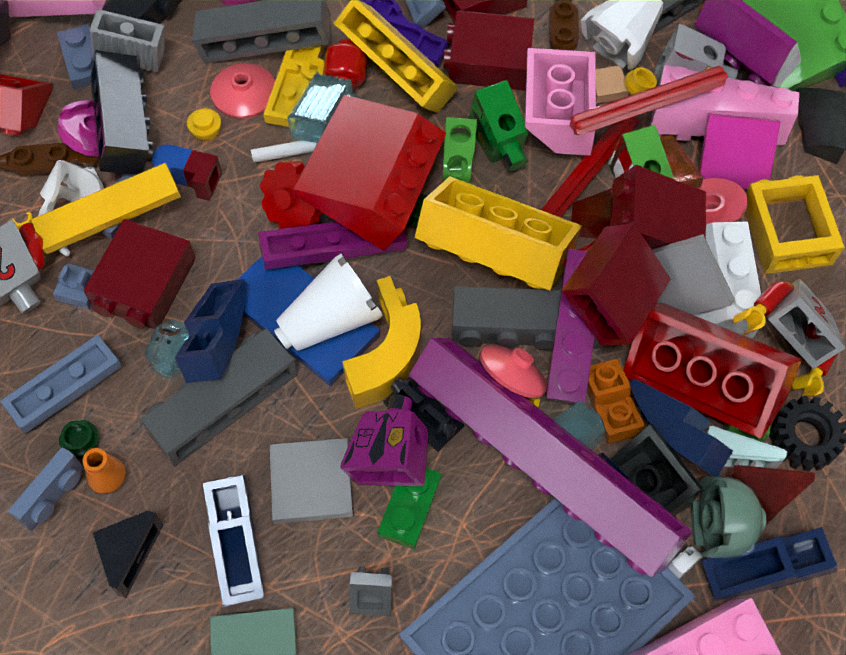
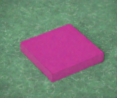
M708 113L697 181L708 178H722L733 181L744 189H748L751 183L764 179L770 180L781 122L772 119Z

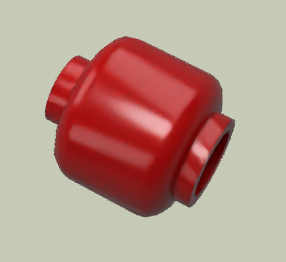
M340 40L338 44L327 48L323 75L330 88L338 92L347 93L353 92L355 88L361 86L365 80L367 54L351 40Z

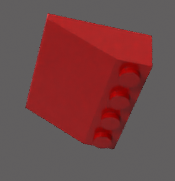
M343 95L291 193L384 251L404 231L446 132L418 113Z

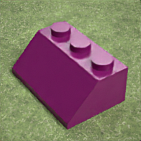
M706 0L694 24L697 32L724 44L726 48L724 62L728 66L737 70L742 68L750 74L747 79L756 84L778 88L801 62L798 42L742 0Z

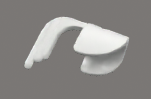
M58 160L40 192L45 202L38 216L52 211L57 200L60 198L73 202L104 189L101 180L97 175L80 166ZM63 181L64 183L75 187L76 190H72L60 184ZM67 246L58 249L63 255H70L69 249L66 248Z

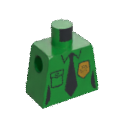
M505 80L475 91L468 119H477L476 139L491 163L504 159L509 171L523 167L528 162L522 150L528 130L525 128L524 118L508 81Z

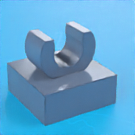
M72 264L64 265L58 277L59 282L53 292L56 301L90 310L91 304L83 290L94 270Z

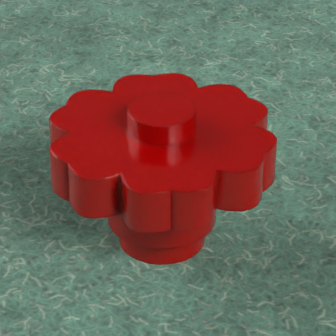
M287 160L278 162L275 169L265 171L264 179L260 183L261 191L265 195L261 201V206L270 222H278L279 229L317 224L322 214L321 211L291 193L305 167L301 161Z

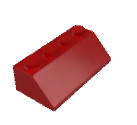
M660 302L655 304L633 339L623 371L627 379L631 381L634 378L702 413L762 439L789 395L802 359Z

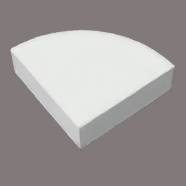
M688 546L684 552H681L669 564L668 568L680 580L703 556L693 546Z

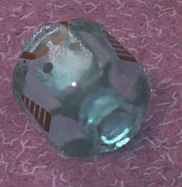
M169 320L168 323L157 325L146 347L144 355L153 364L151 370L162 377L172 379L174 374H182L175 356L189 337L183 322Z

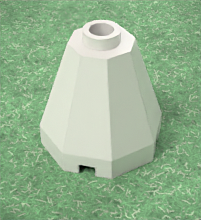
M608 0L591 9L581 19L582 34L587 40L592 36L596 41L592 47L599 55L613 65H620L621 68L627 65L628 69L633 70L644 55L662 13L663 2L662 0Z

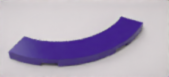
M361 0L375 9L440 69L444 60V51L449 49L446 39L424 30L414 22H409L402 14V10L395 0Z

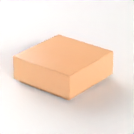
M620 65L595 69L596 104L629 96Z

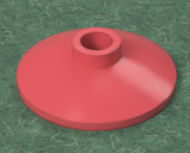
M240 63L229 66L218 73L211 84L210 94L212 102L221 113L229 117L240 119L255 117L265 111L275 79L269 71L259 65Z
M708 178L689 184L706 191V225L712 222H736L746 211L747 195L743 188L733 181L722 178Z
M492 344L483 347L479 354L480 362L488 374L499 384L518 395L528 398H540L544 395L547 389V382L539 369L533 364L534 359L527 351L521 348L513 350Z

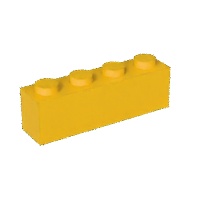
M351 0L335 20L334 24L423 108L439 113L459 87L370 5L361 0Z

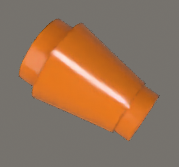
M100 448L90 449L84 454L83 465L86 481L93 491L106 494L117 490L122 485L126 476L124 464L119 459Z

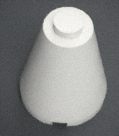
M340 253L278 317L276 321L279 328L274 330V332L286 349L293 346L297 351H300L376 321L383 314L378 307L371 311L375 307L371 300L372 297Z

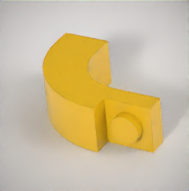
M391 276L376 280L377 298L389 327L385 340L376 349L367 354L342 361L344 378L355 410L388 397L393 392L391 389L393 382L399 377L406 380L419 356L421 319L417 303L407 305L402 288L395 289Z

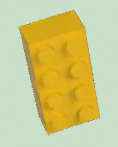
M449 176L423 200L414 238L425 242L430 248L436 250L444 249L454 253L466 262H477L490 267L499 275L513 276L525 281L530 287L550 291L564 272L563 261L566 259V253L568 249H575L582 225Z

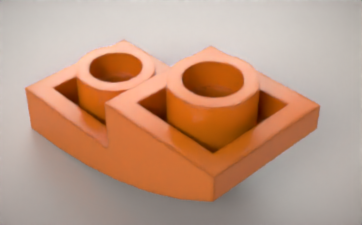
M618 359L590 365L587 393L607 444L636 437L645 429V424L630 397V383Z

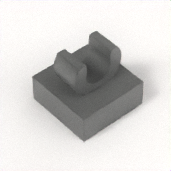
M360 567L357 572H351L349 614L391 616L393 574H388L386 568H381L380 574L365 573V567Z

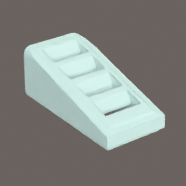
M709 426L706 433L714 436L733 450L724 468L775 471L786 458L787 451L785 449L715 426Z

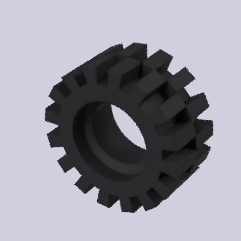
M801 396L798 401L794 398L782 408L771 424L773 429L769 434L770 440H776L772 444L773 446L787 451L785 460L787 458L792 460L789 467L797 469L801 464L805 472H810L813 467H815L816 471L821 470L826 465L828 466L846 447L844 445L846 443V434L844 433L846 431V421L838 422L843 414L840 410L833 414L830 411L833 404L829 401L822 406L819 405L821 398L816 396L810 402L808 401V396ZM799 422H807L814 425L822 435L821 444L810 446L802 442L795 433V425Z

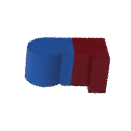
M163 145L155 149L152 157L153 167L166 163L175 184L194 188L197 198L210 201L222 175L218 156L175 145Z

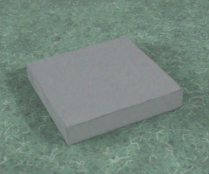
M703 234L652 249L671 278L656 303L662 302L692 315L732 305L735 298Z
M347 438L270 444L272 520L274 524L353 517L351 479L340 468L348 448Z

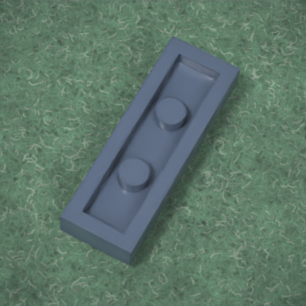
M96 335L0 402L22 432L26 434L122 366L100 336Z

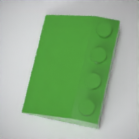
M742 0L798 42L801 62L778 88L796 91L797 88L808 87L834 78L838 73L846 69V13L839 0Z

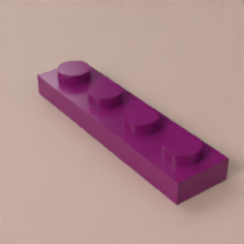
M338 222L258 232V242L265 270L330 261L340 253L344 258L406 250L407 238L404 231L383 251Z
M568 249L561 290L587 252ZM562 291L559 300L545 399L584 405L594 335Z

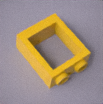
M796 175L788 179L775 181L764 179L750 184L746 192L747 208L745 216L764 274L831 266L835 263L845 247L819 175L807 177ZM804 199L818 238L779 243L766 204Z

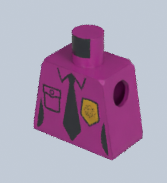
M399 394L392 395L387 411H367L362 415L340 465V468L357 485L424 486L428 430L415 413L411 412L413 401L409 397Z

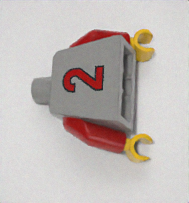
M26 212L28 219L25 222L17 223L12 218L0 226V306L12 300L22 314L30 312L41 303L40 299L31 289V286L42 279L39 271L45 265L43 238L35 231L31 221L33 216L30 212Z
M801 279L796 280L792 284L787 281L775 282L754 302V307L736 314L733 322L737 323L745 319L748 328L743 334L747 335L762 328L765 325V316H768V320L809 364L810 373L796 376L792 384L793 389L804 388L802 396L811 397L819 395L824 390V382L821 376L827 375L837 354L846 348L830 311Z

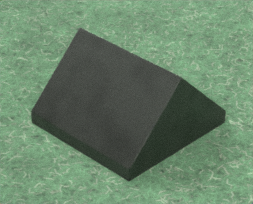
M649 424L607 462L673 516L691 506L703 489L653 424Z

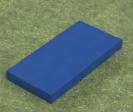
M260 257L237 279H244L247 285L243 315L262 331L267 328L286 351L329 386L344 373L342 361L361 356L380 336V330L372 323H368L300 351H297L293 346L286 349L274 332V330L279 328L276 320L315 278L298 265L265 270L262 257Z

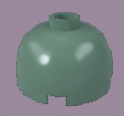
M718 476L704 477L699 482L703 487L700 501H694L691 507V527L696 546H704L705 552L701 553L703 557H739L753 548L761 532L765 529V510L761 507L754 491L738 479Z

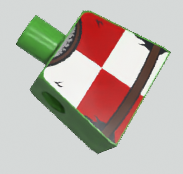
M655 125L622 134L608 161V166L614 178H617L633 166L638 165L673 179V174Z

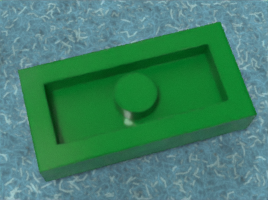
M426 468L424 486H395L379 526L377 536L415 550L441 481L442 473Z

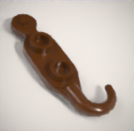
M556 0L557 3L551 7L549 14L550 45L553 50L575 51L579 41L578 9L571 3L572 0Z
M65 143L18 146L12 151L0 155V169L14 172L18 175L51 173L58 160L72 164L78 163L86 167H93L99 163L98 157L87 156L74 151Z

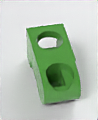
M446 117L443 182L451 176L470 184L472 162L474 161L477 119ZM456 128H464L469 132H457L453 130Z

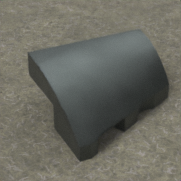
M797 88L795 92H799L800 111L797 120L799 128L804 133L802 139L804 153L838 164L846 150V93L821 88Z

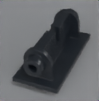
M401 377L397 378L391 385L393 392L383 401V404L388 407L392 395L399 394L409 397L413 401L411 412H414L427 427L428 444L437 452L464 427L463 423L449 416L445 411L446 408L437 400L424 395L418 389V384L410 377L406 380Z

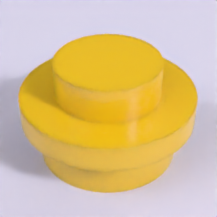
M638 67L628 72L624 78V84L629 94L633 95L654 88L657 85V79L650 70Z
M198 109L191 113L187 119L188 131L200 141H210L218 135L221 129L220 116L211 109Z

